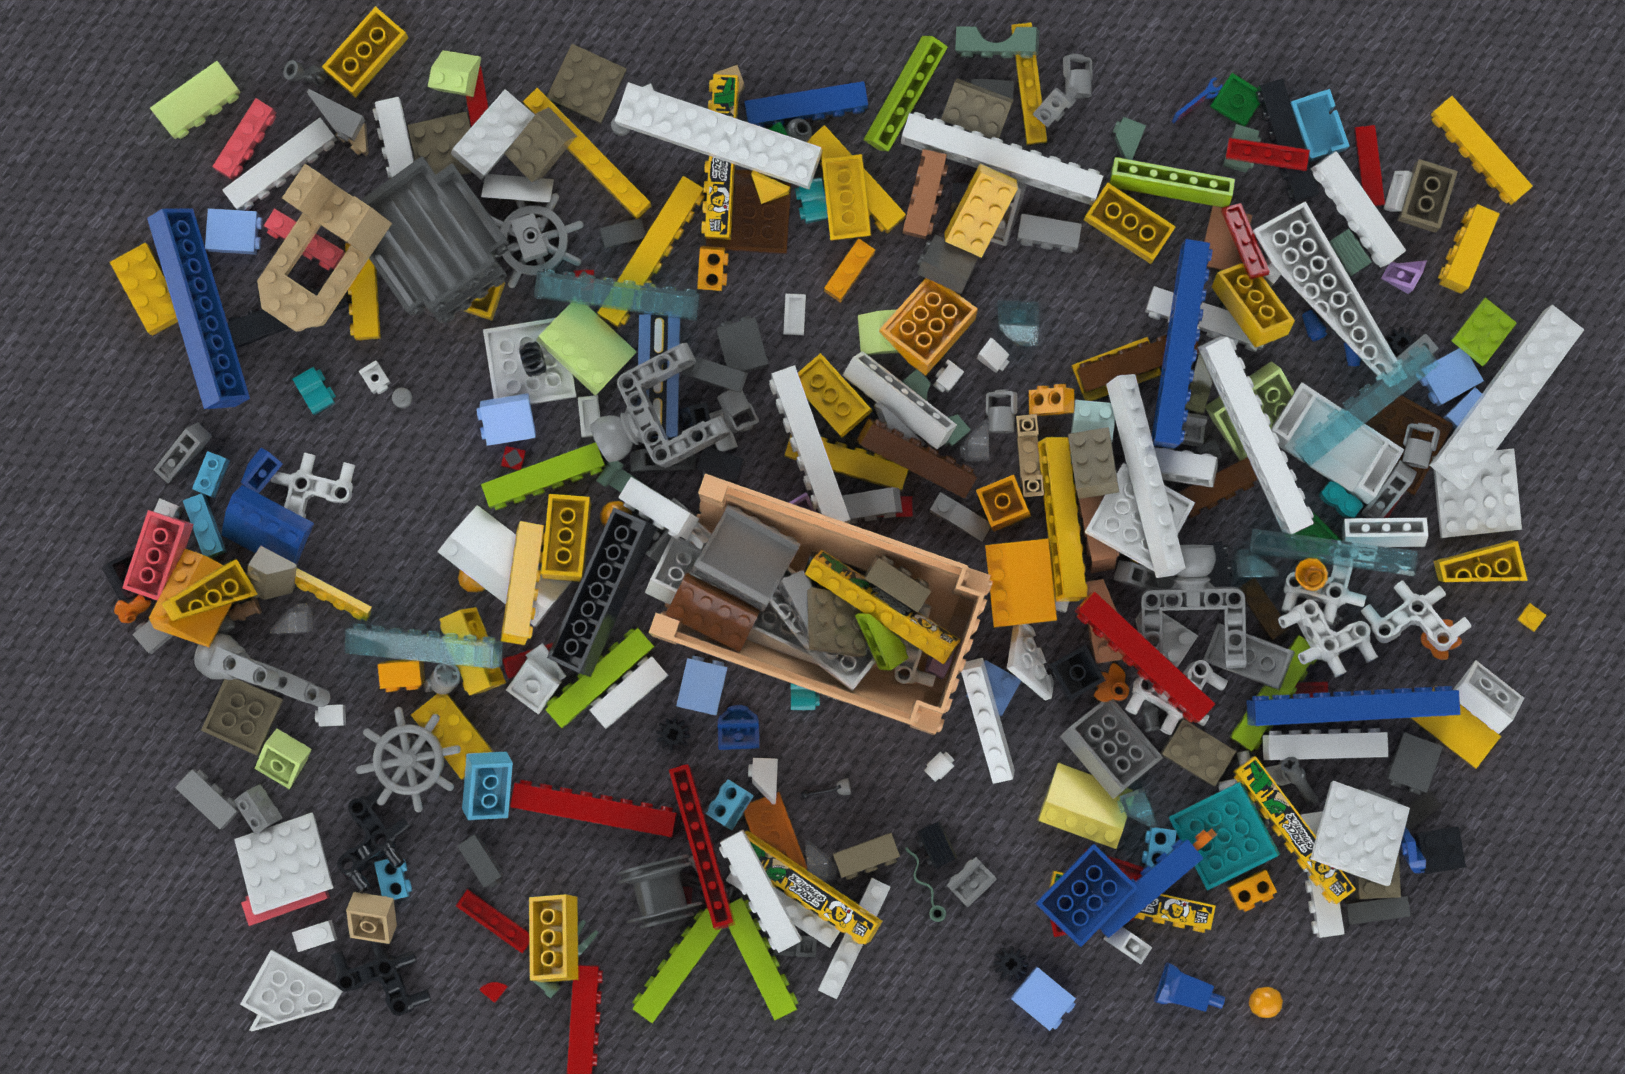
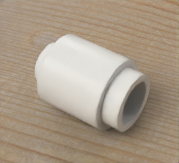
M940 751L927 764V768L924 771L936 782L938 779L941 780L954 767L952 763L954 759L947 752L943 754Z

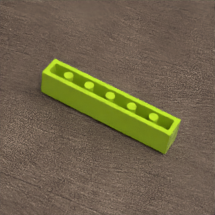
M933 36L921 37L863 139L865 142L879 151L890 150L909 113H911L948 47Z
M1115 157L1109 184L1118 189L1223 208L1230 205L1235 179Z
M595 442L485 482L481 486L489 507L500 510L507 507L506 503L514 501V503H519L526 500L525 496L541 495L545 493L544 489L560 488L564 486L563 482L579 481L583 479L584 474L591 473V475L601 473L602 468L606 466Z
M638 628L636 630L630 629L624 635V641L620 644L618 642L614 643L608 649L610 651L605 657L601 655L591 677L579 674L577 676L579 680L574 685L570 682L562 689L564 693L559 698L554 696L547 702L549 707L545 710L561 728H564L655 648Z
M1300 635L1296 636L1288 648L1295 653L1280 690L1264 685L1257 696H1269V699H1273V695H1289L1290 698L1293 697L1297 690L1295 688L1298 681L1302 682L1308 674V671H1306L1309 664L1313 665L1317 661L1315 659L1306 664H1302L1299 661L1298 654L1311 648L1305 638ZM1246 711L1229 738L1249 751L1257 750L1263 742V739H1261L1264 732L1268 733L1273 725H1248Z
M741 897L730 903L736 925L729 926V929L774 1020H777L797 1010L796 1004L799 1002L794 992L789 993L786 986L790 984L785 974L780 975L777 969L780 964L775 955L771 957L768 951L771 946L766 936L761 937L759 933L761 927L757 918L752 919L749 913L752 911L748 904L749 901H744Z
M708 908L704 911L702 909L699 910L694 917L696 923L692 928L688 926L681 936L684 939L680 945L677 942L669 951L672 954L669 960L663 959L657 968L660 972L655 978L651 976L644 985L647 987L644 994L642 995L639 992L632 1003L635 1004L633 1010L649 1022L653 1023L721 931V929L715 930L713 928Z

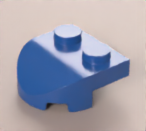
M734 705L728 707L727 711L719 716V750L760 748L758 717L748 707Z
M1405 827L1400 845L1401 853L1414 873H1425L1426 859L1416 846V841Z

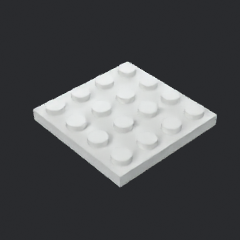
M555 318L483 329L494 399L529 393L530 404H538L576 397L573 374L541 344L539 345L542 349L547 368L545 373L536 377L528 376L520 359V346L528 342H535L538 336Z
M1514 448L1496 450L1471 485L1463 490L1457 488L1434 469L1440 538L1522 530Z
M1123 463L1117 472L1119 492L1104 496L1084 533L1154 571L1127 464ZM1164 485L1178 535L1195 502Z
M1332 781L1310 859L1389 886L1410 808Z
M313 813L265 828L258 834L251 833L234 839L254 915L334 888Z

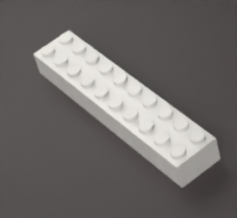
M629 82L615 118V122L619 126L806 189H810L822 154V148Z
M914 112V114L909 113L902 134L901 144L922 151L926 149L947 154V159L975 168L982 164L1012 177L1018 182L1089 205H1093L1103 179V176L1099 175L1100 172L1097 170L1088 169L1087 171L1081 169V166L1076 163L1069 162V164H1065L1057 157L1050 156L1047 158L1041 156L1042 153L1036 150L1028 152L1022 150L1020 145L1013 143L1011 145L1004 144L1003 140L992 137L988 139L983 137L984 134L977 131L970 133L964 131V128L958 125H953L952 127L945 125V122L940 119L934 118L930 120L925 118L924 114Z
M1554 305L1546 308L1429 466L1460 490L1469 487L1584 329Z
M1228 336L1218 337L1197 347L1282 532L1293 534L1314 524L1312 521L1314 515L1310 507H1306L1303 501L1305 495L1301 488H1297L1295 484L1296 476L1293 470H1289L1286 464L1288 458L1284 451H1280L1278 447L1279 439L1276 433H1272L1269 427L1271 425L1270 419L1261 410V399L1258 395L1254 394L1252 390L1254 387L1253 382L1244 373V362L1235 353L1237 348L1234 341L1229 339Z

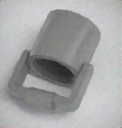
M1074 53L1064 56L1065 94L1073 86L1078 90L1074 96L1075 99L1091 97V80L1093 77L1091 58ZM1070 60L1079 63L1085 62V69L1070 70Z
M1007 389L987 393L986 415L988 416V432L1014 433L1017 393ZM1011 396V407H992V397L1004 398Z
M729 390L717 397L731 432H745L752 429L759 422L743 390L741 393ZM747 412L751 422L748 421L736 427L733 418Z
M1409 424L1403 445L1406 447L1402 462L1412 467L1428 469L1432 451H1435L1440 430L1429 424ZM1413 429L1428 433L1434 432L1432 443L1411 438Z
M450 662L439 663L432 672L430 679L424 683L425 692L434 691L444 695L450 693L460 682L458 667Z

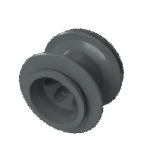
M688 854L616 873L617 876L621 875L622 878L616 884L627 883L633 885L641 917L626 921L627 924L642 921V925L639 928L643 929L694 915L693 912L690 913L688 908L702 905L703 902L700 901L687 905L679 874L685 867L693 864L692 862L686 863L685 859L689 858Z

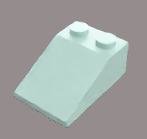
M1075 400L1071 433L1109 427L1112 440L1115 416L1111 403Z

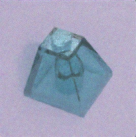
M998 301V329L1016 345L1038 346V302Z
M1249 549L1237 550V553L1232 554L1233 579H1252L1254 577L1255 579L1279 576V571L1256 553H1249Z
M1144 786L1119 796L1120 800L1117 803L1121 813L1125 812L1126 816L1152 828L1158 826Z

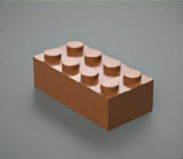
M686 573L665 615L740 652L760 610Z

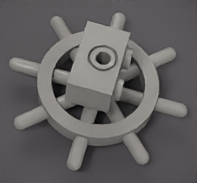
M556 193L551 195L550 203H547L546 207L526 206L523 200H515L518 209L512 212L504 222L491 216L507 240L508 234H511L518 241L510 244L507 247L508 250L500 255L514 269L508 282L510 288L516 286L521 274L541 275L545 288L552 290L553 283L549 272L556 268L562 260L576 266L581 264L580 258L567 253V233L583 228L584 224L582 221H577L564 226L562 220L553 212L559 199V195ZM548 220H550L556 229L542 233ZM559 236L558 248L549 244L548 240ZM521 249L522 256L518 262L511 253ZM548 252L553 254L554 256L545 263L543 256L548 255ZM536 259L537 266L526 265L528 261Z
M397 707L394 710L397 727L390 729L382 737L368 728L364 729L363 735L375 742L376 747L373 753V763L358 766L356 772L363 774L375 771L379 781L385 786L377 800L379 805H384L391 793L395 792L402 795H412L414 810L421 812L423 809L420 797L421 792L426 791L435 783L448 791L454 789V785L440 775L444 767V756L460 753L461 747L455 745L442 748L441 743L432 733V730L440 720L438 714L432 715L425 728L412 724L405 725L403 710ZM407 733H414L419 735V737L413 736L410 739ZM398 735L402 750L390 743ZM384 750H387L396 757L383 761ZM435 758L433 770L426 767L428 761ZM387 768H392L391 772L394 773L391 779L385 772ZM420 773L428 777L424 782L417 783ZM402 778L403 780L408 782L410 786H403L398 783Z

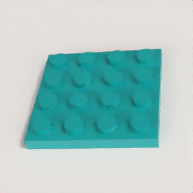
M1241 781L1169 817L1179 838L1182 841L1188 839L1192 845L1197 841L1195 837L1203 830L1208 832L1213 829L1217 834L1198 850L1204 859L1195 865L1207 890L1280 855Z

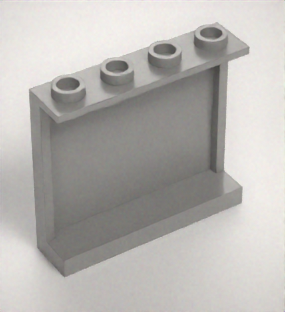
M727 505L724 514L693 565L691 572L764 612L801 544L795 538L779 533L777 528L761 523V520L757 517L746 515L739 507Z

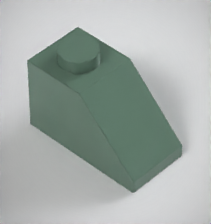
M1123 117L1121 122L1117 121L1113 132L1116 133L1114 139L1122 158L1132 160L1146 125Z

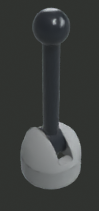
M849 778L838 781L836 786L810 792L805 790L802 792V797L807 799L811 795L837 791L840 795H850Z

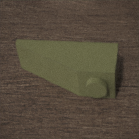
M1201 354L1198 355L1193 381L1188 386V389L1191 390L1190 401L1185 404V410L1202 415L1213 380Z

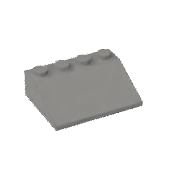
M1114 699L1099 703L1060 736L1112 799L1121 794L1163 758Z

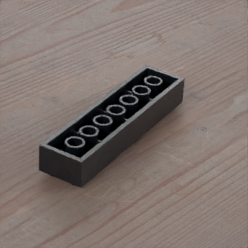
M613 507L547 656L548 659L580 674L592 676L657 526Z

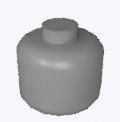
M615 116L611 121L612 131L618 136L627 135L631 129L617 125Z
M398 388L392 394V401L397 407L406 408L411 405L413 396L408 389Z

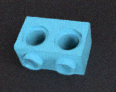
M207 451L192 489L215 498L230 460Z
M727 779L726 783H723L720 787L716 799L710 803L706 814L733 830L754 795ZM737 791L735 798L731 799L732 793ZM726 809L725 814L720 816L721 811Z
M1150 827V831L1146 830L1145 843H1148L1147 851H1143L1142 863H1145V867L1148 865L1153 867L1155 865L1152 862V856L1155 853L1162 854L1165 852L1168 854L1173 850L1171 846L1175 843L1176 830ZM1161 832L1165 836V841L1159 845L1155 842V835Z
M388 859L374 862L382 896L394 898V900L410 896L409 892L412 891L409 879L406 880L404 874L407 871L406 862L397 868L396 873L393 875L387 872V865L390 863ZM394 883L401 885L402 890L398 895L394 894L391 890Z

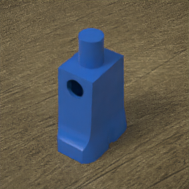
M1166 962L1154 1002L1160 1004L1175 1003L1206 1012L1208 1005L1221 1009L1224 1005L1225 997L1212 993L1213 985L1186 975L1176 966Z

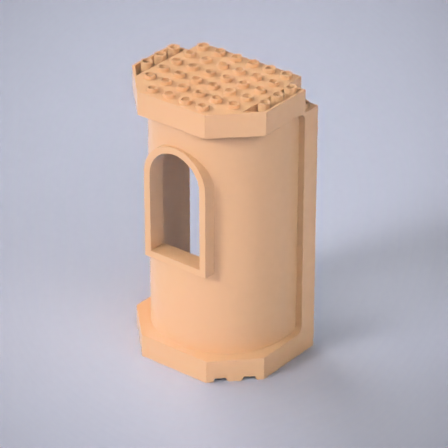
M705 474L698 492L701 500L699 511L702 513L697 514L696 517L699 518L698 522L710 533H713L727 505L739 507L746 515L757 517L761 520V523L777 528L779 533L791 536L801 544L789 565L796 573L805 570L811 551L819 553L823 550L839 561L864 570H868L877 555L879 557L885 555L895 562L893 566L899 569L902 566L912 573V578L916 580L919 577L929 584L928 588L931 590V593L924 603L931 606L928 619L961 640L955 649L945 677L943 679L936 677L933 687L914 682V684H902L895 678L896 667L892 670H879L875 663L855 689L851 691L817 664L787 655L746 639L741 651L738 652L682 624L680 621L666 616L667 611H663L661 614L655 613L649 633L655 638L672 644L684 645L906 723L914 729L931 735L941 732L945 721L941 717L943 713L948 712L953 699H950L949 696L956 691L959 679L956 676L963 671L966 659L963 656L970 651L973 642L970 636L977 631L980 622L977 616L984 611L987 600L983 598L989 593L993 581L989 580L991 575L971 569L968 565ZM665 603V607L669 608L670 605ZM924 651L921 653L917 668L920 671L926 672L928 654ZM905 668L899 670L903 676L910 674L909 670Z

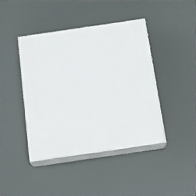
M528 658L506 691L539 715L561 684V681Z

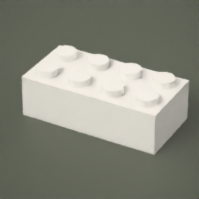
M504 90L455 145L451 155L482 180L503 157L504 153L535 114L507 90Z

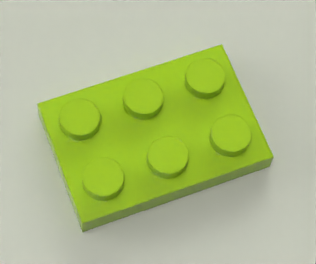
M1485 297L1451 341L1481 366H1484L1517 323Z

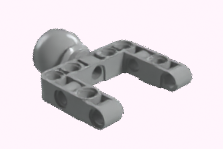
M688 343L679 344L619 376L617 385L627 405L625 413H621L620 417L611 415L600 417L590 425L594 440L609 463L625 458L631 451L633 443L638 445L640 442L645 444L653 462L667 468L724 439L730 434L722 415L707 422L703 421L686 429L681 435L669 441L647 395V389L696 363ZM669 361V367L666 370H662L663 363ZM633 380V386L627 389V382ZM641 398V404L635 407V400ZM658 433L657 441L652 443V435ZM698 433H703L702 440L696 442V435ZM666 451V458L660 461V454Z
M1180 545L1186 568L1176 574L1178 576L1174 580L1176 583L1171 588H1150L1142 594V636L1146 640L1151 635L1156 636L1158 643L1153 646L1163 654L1162 611L1224 609L1225 669L1246 668V616L1243 591L1238 587H1214L1209 582L1211 579L1207 575L1213 570L1216 562L1214 546ZM1211 593L1219 595L1220 598L1217 603L1213 604L1208 601V596ZM1231 593H1238L1240 595V600L1237 603L1229 601ZM1150 594L1158 598L1157 602L1153 605L1146 602V597ZM1170 594L1177 595V603L1169 604L1166 601L1167 596ZM1232 634H1239L1241 640L1237 644H1232L1229 641Z
M217 633L210 648L200 644L196 648L194 656L195 666L197 670L210 679H241L270 690L273 689L318 707H325L330 701V693L326 689L293 674L251 659L245 649L239 646L238 642L227 634Z

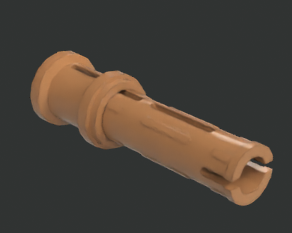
M252 597L250 601L243 604H235L234 608L228 610L226 615H229L233 621L238 619L244 621L250 615L255 613L261 614L262 610L257 598Z

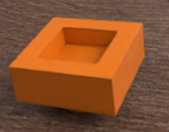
M1213 829L1208 832L1203 830L1195 837L1197 841L1193 846L1198 851L1217 834Z

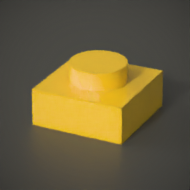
M1529 603L1517 620L1535 632L1546 617V614Z

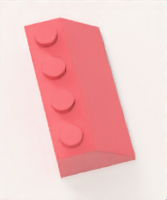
M148 510L122 588L158 601L184 549H186L194 524Z

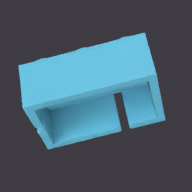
M1330 89L1291 101L1305 149L1310 150L1309 162L1325 158L1327 154L1330 155L1336 151L1340 153L1347 150L1349 143L1338 111L1335 110L1329 114L1336 106Z

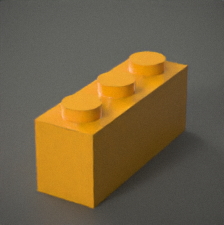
M858 238L824 287V292L841 303L875 254V249Z

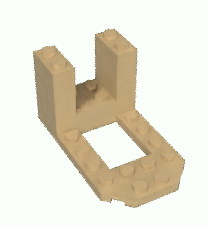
M304 164L282 197L286 202L301 211L302 215L257 280L262 309L296 332L310 327L325 325L392 224L369 205L337 187L322 174ZM320 226H323L351 246L316 296L289 278L288 274Z

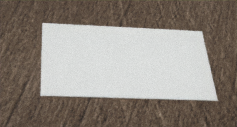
M487 174L484 179L481 197L550 203L554 179L540 178L531 182L527 177Z

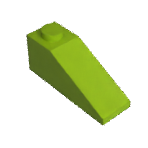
M857 613L855 615L879 670H892L909 658L906 646L872 615Z

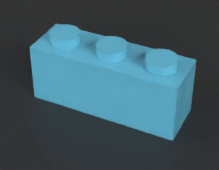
M201 493L183 500L189 520L194 524L193 531L202 554L213 558L226 553L206 495Z

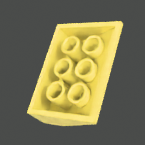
M1058 763L1037 821L1117 849L1135 791L1127 788L1116 798L1112 799L1093 775Z

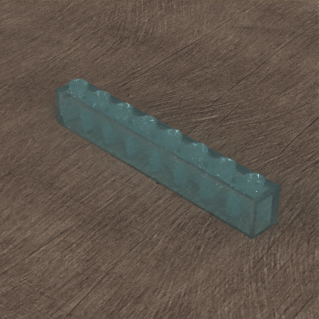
M543 269V272L537 271L534 291L535 298L697 321L700 294H697L696 290L684 289L683 292L676 291V287L664 286V289L656 288V285L651 283H644V286L635 285L636 282L624 280L623 283L615 282L616 279L609 277L599 280L595 279V276L583 274V277H577L575 273L564 271L563 274H556L555 270Z
M1418 345L1407 352L1410 356L1404 360L1402 358L1398 359L1391 365L1393 367L1392 370L1388 373L1383 371L1375 377L1377 381L1373 385L1366 384L1359 390L1361 393L1356 398L1351 396L1343 403L1345 407L1340 411L1337 409L1333 410L1327 415L1328 420L1323 424L1318 422L1311 428L1312 433L1308 436L1303 434L1294 441L1296 445L1292 448L1307 467L1313 465L1440 365L1425 345L1420 348Z
M1259 529L1252 530L1249 548L1252 554L1295 560L1315 558L1323 564L1409 576L1416 575L1418 563L1417 551Z
M354 624L353 628H347L345 631V653L492 669L502 666L503 642L495 641V637H483V640L476 639L475 635H464V638H461L456 633H446L445 636H441L436 631H428L427 634H421V630L410 629L408 632H402V628L384 630V626H372L371 629L366 628L365 624Z

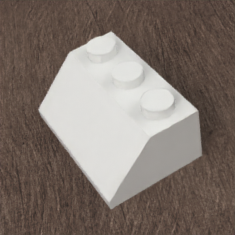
M1476 660L1454 688V690H1459L1460 704L1498 734L1513 721L1524 700L1523 696Z

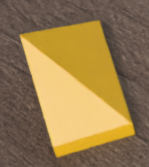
M752 171V180L761 204L789 194V186L761 173Z

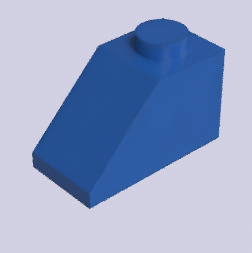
M260 448L249 461L241 483L259 494L283 464L271 453Z

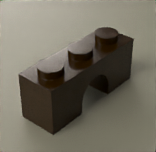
M1255 577L1238 587L1244 593L1245 606L1253 612L1258 620V625L1269 641L1289 629V627L1282 628L1278 619L1281 615Z

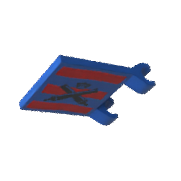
M1216 77L1210 80L1208 86L1201 94L1175 113L1172 119L1173 124L1205 99H1212L1218 95V91L1221 90L1223 85L1221 84L1217 88L1213 86V82L1217 80Z

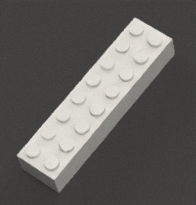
M795 365L771 373L769 386L772 394H777L776 405L779 414L783 413L785 416L783 418V425L786 433H791L790 444L793 452L797 451L799 455L796 461L800 472L803 470L806 476H803L807 491L811 490L813 494L810 500L814 510L818 509L819 514L850 524L849 514Z

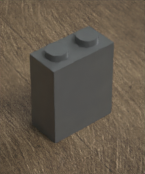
M935 235L932 242L928 240L923 250L926 254H921L917 265L920 266L917 274L962 294L979 256L945 242L944 238Z
M745 316L739 318V322L733 324L731 321L719 324L720 327L716 328L727 367L746 373L769 366L755 317Z
M1402 732L1385 779L1390 780L1389 785L1401 788L1402 785L1409 787L1408 791L1417 795H1420L1421 792L1427 793L1443 746Z
M474 834L457 845L484 888L489 886L491 889L503 882L501 878L505 875L479 834Z

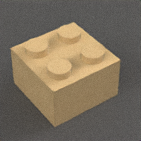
M353 892L346 909L350 938L390 944L397 927L394 898Z

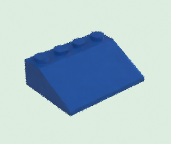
M241 485L231 496L225 512L221 535L254 553L257 552L260 546H263L297 564L314 523Z
M1092 844L1035 904L1079 947H1082L1138 887L1095 844Z

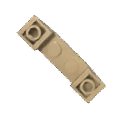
M1037 414L1016 416L1017 445L1023 497L1044 496L1037 444L1039 435Z

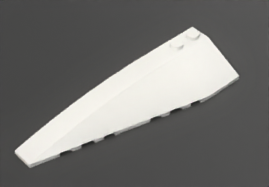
M1306 201L1253 230L1273 267L1389 388L1407 378Z

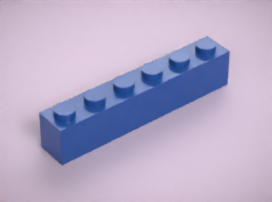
M864 81L744 101L748 123L765 128V125L773 124L774 126L779 122L784 126L785 122H790L797 118L803 120L813 118L814 121L825 119L826 115L833 114V117H841L845 115V112L852 111L853 114H860L865 112L864 109H868Z
M1188 839L1176 841L1171 846L1173 848L1172 851L1168 854L1164 852L1155 859L1157 863L1153 867L1149 865L1140 872L1142 876L1136 881L1131 879L1138 889L1099 928L1107 938H1110L1204 859Z

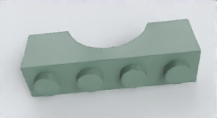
M956 26L955 51L964 58H971L973 55H981L983 58H992L993 55H1001L1002 58H1013V55H1021V58H1033V55H1038L1040 31L1037 27H1016L1010 38L1000 43H992L983 39L977 27Z
M916 369L902 382L928 402L927 392L931 383ZM958 414L948 417L957 424L948 441L944 444L945 446L949 444L951 448L971 431Z

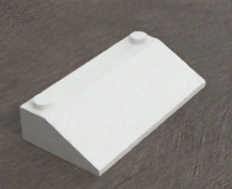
M1304 383L1299 385L1271 427L1272 433L1275 432L1280 443L1278 446L1329 480L1340 484L1347 492L1367 505L1377 496L1404 451L1403 448Z
M477 505L438 550V553L506 604L516 534ZM538 564V570H541L542 564ZM542 575L540 576L539 582H536L535 589H538L537 600L533 601L532 607L536 608L534 620L530 619V623L537 628L572 581L543 579Z

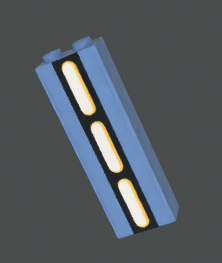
M645 311L644 315H639L638 365L680 344V315H676V312H664V315H656V312ZM669 361L663 363L662 370H666L669 367ZM679 373L646 390L668 439L678 436ZM637 398V406H639L642 402L641 398ZM658 433L652 435L651 438H658Z

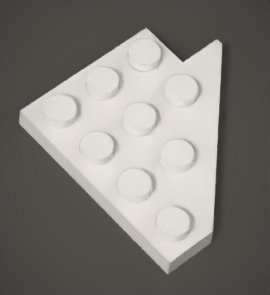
M271 950L240 1005L258 1014L249 1029L250 1031H255L332 1009L343 991L322 977Z

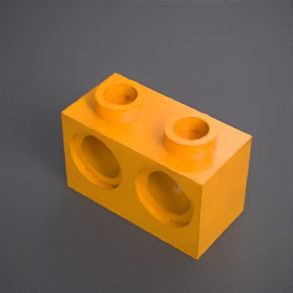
M700 247L697 289L722 291L723 285H727V273H724V265L728 266L729 253H725V248ZM710 254H717L720 260L717 263H711L708 256ZM715 274L718 277V281L710 283L707 280V276Z
M1054 384V388L1037 386L1036 390H1029V415L1049 416L1074 413V389L1066 388V384Z
M1267 870L1257 872L1227 887L1237 909H1243L1244 912L1256 907L1254 903L1260 900L1264 903L1273 899V894L1277 893ZM1261 881L1267 884V890L1264 893H1260L1257 890V885ZM1243 890H1246L1249 894L1248 900L1245 902L1239 900V893Z

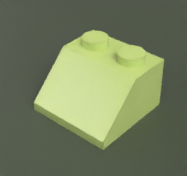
M443 50L431 67L428 87L437 91L474 97L481 57Z
M896 310L875 311L858 315L861 352L863 351L867 355L899 353L879 332V329Z
M276 729L265 742L255 769L290 789L307 762L312 749Z

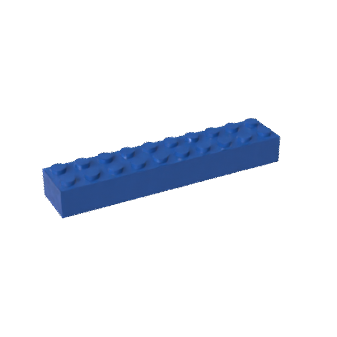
M161 209L149 216L147 220L204 409L236 407L249 400L250 396L194 210Z
M1185 239L1180 247L1151 435L1154 446L1175 449L1184 440L1185 430H1182V425L1186 422L1188 416L1185 404L1190 401L1191 390L1188 389V385L1193 381L1194 370L1191 369V365L1196 361L1197 349H1194L1196 341H1199L1200 329H1197L1199 321H1202L1203 309H1200V306L1205 301L1206 289H1203L1205 282L1208 281L1210 271L1206 267L1208 262L1211 261L1213 249H1209L1210 243Z
M1434 686L1433 691L1432 687H1415L1414 692H1412V688H1396L1394 693H1391V689L1374 690V694H1371V690L1354 691V695H1351V691L1333 692L1334 696H1330V693L1321 692L1313 693V697H1310V694L1303 693L1293 694V698H1290L1289 695H1273V699H1269V696H1252V700H1246L1248 725L1251 726L1460 715L1459 690H1452V686Z

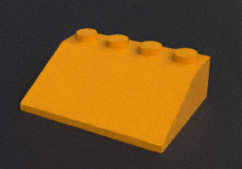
M925 278L879 329V332L910 365L926 376L976 320L978 309L953 290Z
M1049 539L985 545L988 574L991 575L989 580L993 581L990 595L994 627L1056 621L1057 614Z
M184 549L149 616L153 628L210 648L232 603L174 621L170 619L161 603L224 565L203 554Z

